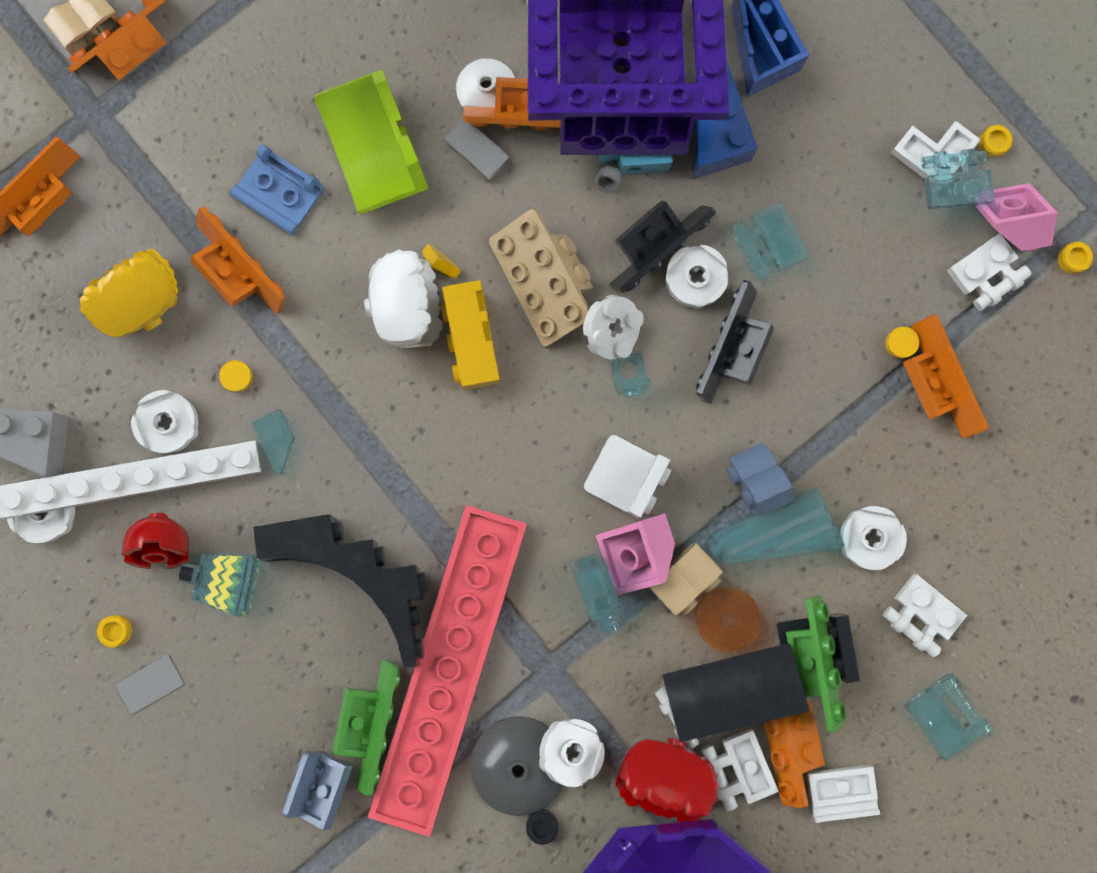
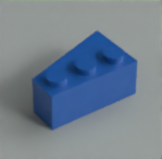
M733 0L731 7L746 94L749 97L801 71L809 54L779 0Z

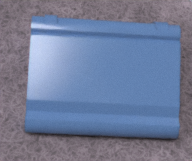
M260 144L256 159L238 185L231 189L230 196L285 232L293 235L323 193L324 186L314 176L306 174L275 154L269 147Z

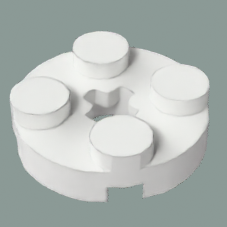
M707 245L683 247L669 261L665 277L666 287L671 296L684 306L701 309L711 305L721 297L728 285L726 261L717 250ZM699 269L704 272L702 278L705 281L703 283H693L690 280L691 275L689 271L697 272Z
M617 295L605 296L606 299L603 301H596L586 314L583 332L585 336H588L590 345L587 346L593 354L606 359L627 358L632 353L633 346L638 339L644 317L642 312L637 310L635 304L629 299ZM610 323L616 324L613 333L609 329Z
M159 390L144 396L137 404L139 407L135 415L133 414L131 427L134 437L145 448L158 453L172 454L186 448L197 437V411L194 405L183 395ZM163 414L172 418V423L168 430L158 427V423L162 421L161 416Z
M879 506L863 507L851 512L842 524L840 531L842 553L844 557L860 568L867 570L885 569L893 564L894 561H897L905 551L907 543L905 528L900 524L892 511ZM871 529H875V534L881 538L880 542L874 543L873 547L869 546V541L865 540L866 534H869Z
M75 507L48 511L42 520L39 515L31 514L9 518L7 521L13 532H17L25 541L48 543L59 539L62 535L71 531L75 517Z
M565 719L553 722L544 734L540 745L539 765L542 771L546 772L554 782L568 787H578L589 779H593L599 773L604 761V746L596 734L598 732L595 727L586 721L578 719ZM574 743V749L578 751L577 758L572 757L569 761L566 749Z

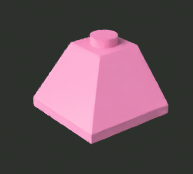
M1030 183L969 194V200L994 229L1021 251H1033L1041 247L1052 246L1058 212Z
M665 513L596 535L604 563L608 570L607 573L611 578V584L616 595L666 582L675 542Z

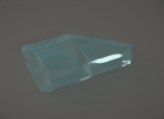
M277 409L251 422V425L275 474L280 475L284 471V465L295 436L282 410Z

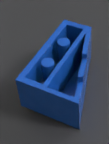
M728 62L727 76L730 112L728 120H694L693 179L749 162L758 149Z

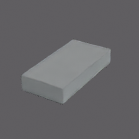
M463 119L444 138V142L488 182L510 161V157L476 126L470 125V122H464Z

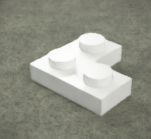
M957 121L950 126L938 143H935L912 126L891 154L940 190L977 145L980 138Z

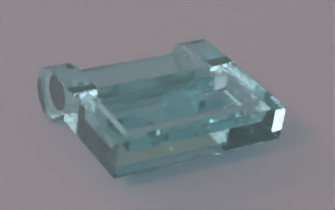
M953 673L943 676L904 705L940 757L946 761L975 739L989 733L992 729L987 719L980 717L958 686L959 681ZM944 692L950 695L970 723V726L965 730L962 729L939 697Z

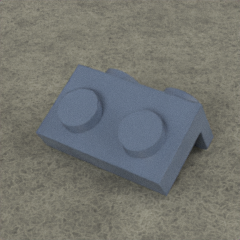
M324 751L304 752L297 764V773L292 787L286 795L282 815L287 818L299 817L322 830L331 829L353 766Z

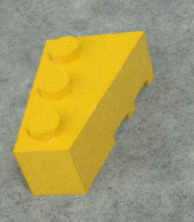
M481 280L442 287L445 304H441L444 323L449 322L451 334L446 335L450 353L455 352L457 361L456 365H452L455 384L461 383L464 391L500 384Z

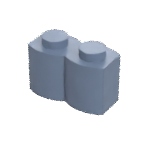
M763 442L728 458L730 468L726 470L727 475L734 487L739 485L742 489L741 497L748 510L753 508L758 516H761L794 501L793 487L780 466L777 465L773 455Z

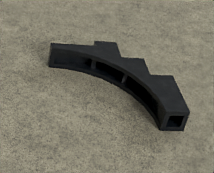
M331 514L253 527L257 559L263 562L298 561L313 563L335 570L356 583L373 599L386 617L397 640L403 667L421 666L420 658L425 657L422 638L417 639L415 626L420 625L418 607L412 606V601L424 600L423 591H428L426 573L420 572V568L417 565L381 570V566L386 565L383 547H378V543L373 539L340 545L339 541L344 539L343 527L341 522H337L336 518Z

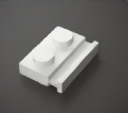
M867 764L806 772L810 804L813 811L812 818L815 823L880 815L877 804L878 795L875 774L872 765Z

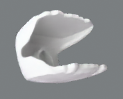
M398 249L393 253H386L383 258H378L377 262L372 265L369 273V298L364 300L368 317H372L377 335L387 344L398 348L431 346L439 338L440 331L443 330V322L438 318L441 310L439 306L440 296L437 294V286L433 283L436 279V274L431 269L428 261L419 259L418 254L414 251Z

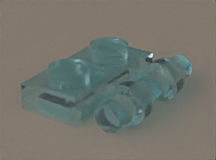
M963 149L960 153L947 154L946 151L935 152L932 156L922 157V168H933L936 171V175H929L924 179L928 210L990 204L994 201L991 170L978 171L977 165L986 163V151L975 152L974 149ZM961 166L963 172L950 173V167Z
M780 201L751 216L754 228L747 230L743 221L732 226L737 236L735 241L738 247H743L750 261L748 266L752 272H756L760 281L771 276L766 266L767 264L774 262L780 272L809 256ZM761 237L768 252L762 255L754 243V240Z

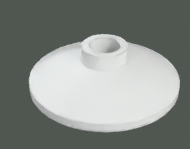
M479 59L468 64L460 73L456 84L457 97L463 108L464 106L495 107L496 77L515 78L514 74L505 64L494 59ZM483 81H490L492 85L489 88H483L481 83Z

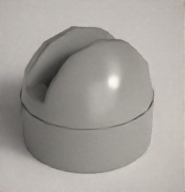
M610 165L603 166L595 179L597 187L608 193L617 191L622 179L621 171L617 167H610Z

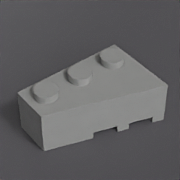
M0 408V457L45 477L62 475L69 416L53 412Z

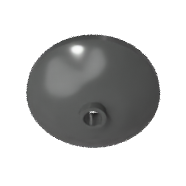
M508 717L492 724L479 737L471 757V777L480 797L493 809L513 816L529 815L547 807L560 793L563 785L551 780L539 765L541 741L549 729L546 724L530 717ZM515 765H521L525 771L522 775H515L512 772V768Z

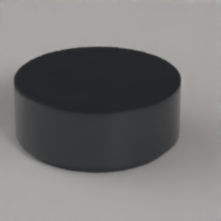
M542 809L529 815L526 822V833L529 839L536 844L545 845L556 838L558 820L551 811Z

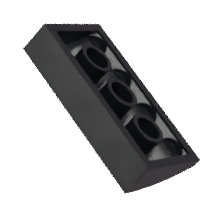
M790 643L662 674L679 743L810 711Z

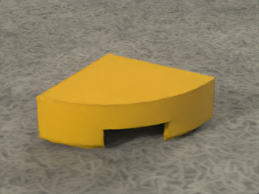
M427 244L423 249V256L431 267L448 277L456 279L462 271L451 259L432 245Z

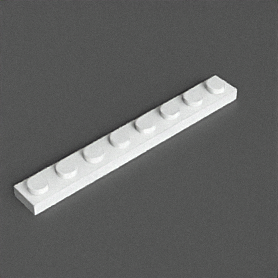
M249 441L1 485L0 519H9L262 473L258 445L256 441Z

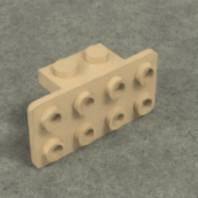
M530 209L490 238L489 244L542 345H551L584 324L586 314L590 308L582 294L593 289V286L590 282L589 271L580 263L575 253L576 247L566 234H550L539 211Z

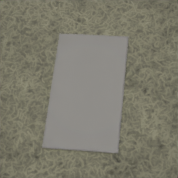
M167 654L114 685L130 715H133L183 686L184 683Z

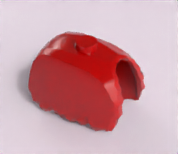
M668 738L667 742L645 739L635 743L626 752L615 786L618 788L619 796L625 799V804L630 807L640 805L647 813L652 812L656 817L663 816L666 819L676 816L677 822L696 821L708 816L713 804L718 801V776L710 761L687 749L685 742L679 743V740L674 738Z

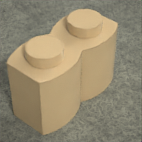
M69 0L67 3L52 7L43 19L71 56L82 47L88 51L95 44L93 39L106 29L112 33L120 26L118 23L120 17L106 0Z
M693 542L670 564L666 582L649 588L675 616L680 612L685 615L696 606L698 602L695 598L703 590L709 593L721 582L719 575L723 571L697 543Z

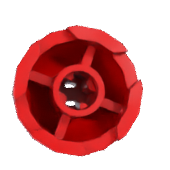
M152 513L148 517L136 521L127 529L122 543L121 556H124L126 564L144 569H151V563H167V569L180 567L188 562L189 537L183 526L177 521L168 518V515Z

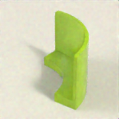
M382 69L317 93L314 96L315 103L339 159L358 214L367 213L429 189L405 126L398 128L397 123L401 122L402 118Z

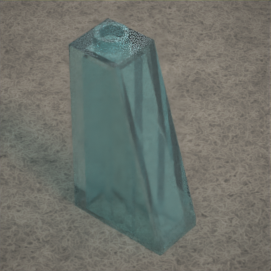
M818 487L809 488L794 495V501L761 516L754 513L709 534L711 542L707 543L711 556L715 561L719 559L721 564L837 549L845 546Z

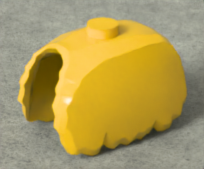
M154 249L136 252L133 254V258L125 259L121 264H115L111 270H106L101 279L96 278L89 283V286L83 290L84 295L80 298L81 306L79 310L97 330L110 337H124L137 332L143 327L148 332L161 324L163 321L160 317L169 308L176 306L178 303L177 280L174 278L175 271L170 267L168 259L162 258Z

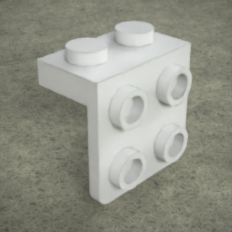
M611 435L584 483V489L630 515L641 518L643 513L649 515L657 500L656 497L652 496L657 485L659 484L663 487L672 471L667 467L670 459L660 454L654 456L616 435Z

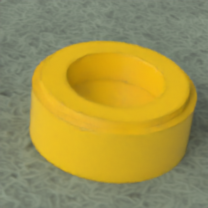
M992 125L980 135L978 146L985 156L998 158L1011 148L1013 137L1006 127Z
M1072 242L1064 246L1058 254V264L1068 274H1079L1087 270L1093 262V252L1083 242Z
M898 327L887 335L885 340L886 350L896 359L908 358L918 350L919 337L909 327Z
M232 360L222 366L219 379L224 388L240 393L251 386L253 372L244 362Z
M122 615L107 616L100 621L97 627L98 640L101 644L110 648L126 644L133 632L131 622Z

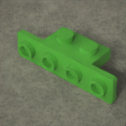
M815 595L806 598L810 629L790 630L786 632V636L795 658L806 697L822 696L828 732H836L844 726L846 708L844 703L840 702L838 692L841 678L838 669L834 668L832 657L835 653V643L833 637L828 633L829 609L826 602H823L822 595Z
M382 660L376 691L345 687L332 749L335 755L362 758L356 787L367 796H372L374 786H377L379 782L380 769L378 764L380 755L384 753L387 743L385 730L387 721L389 722L393 715V703L391 701L394 689L398 687L400 681L398 665L389 660Z

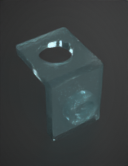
M642 353L630 354L627 358L611 359L617 394L625 393L626 398L644 395V390H648L651 380L646 378ZM624 362H632L637 366L638 373L635 378L625 379L621 376L620 366Z

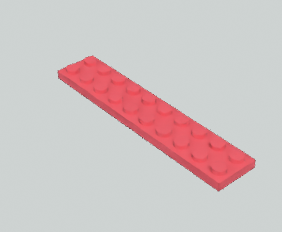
M466 505L423 640L425 657L420 658L421 666H417L414 669L368 818L427 837L431 836L526 530V523Z

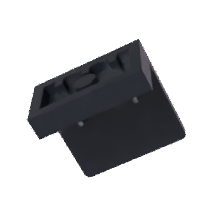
M841 613L829 614V621L827 622L828 633L833 637L835 643V653L832 655L834 668L838 669L841 681L845 683L858 682L860 679L849 615ZM802 618L778 622L776 626L779 644L788 643L786 632L790 630L810 629L809 619Z

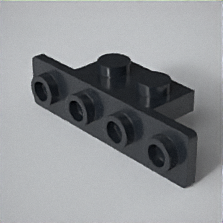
M661 200L615 239L618 246L631 262V265L610 282V286L621 293L629 292L636 288L641 281L640 278L647 272L658 269L663 264V259L671 252L681 249L687 243L686 239L694 232L706 228L710 223V218L716 214L715 209L701 205L680 222L668 203Z
M743 280L741 287L735 291L732 299V309L729 316L725 317L721 324L719 340L709 352V363L706 371L700 375L697 381L696 395L705 403H712L722 377L751 385L773 333L774 327L772 324L748 317L757 295V290L750 281Z

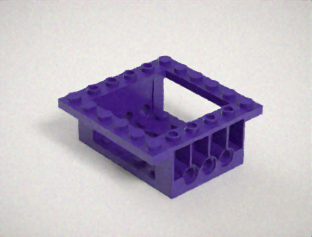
M528 0V121L560 120V155H686L694 120H728L730 113L723 0H692L696 83L685 84L682 25L684 0H559L560 84H558L557 0ZM616 39H625L626 41H628L629 44L624 47L616 46L613 43V41H615ZM624 65L630 71L620 74L614 70V67Z

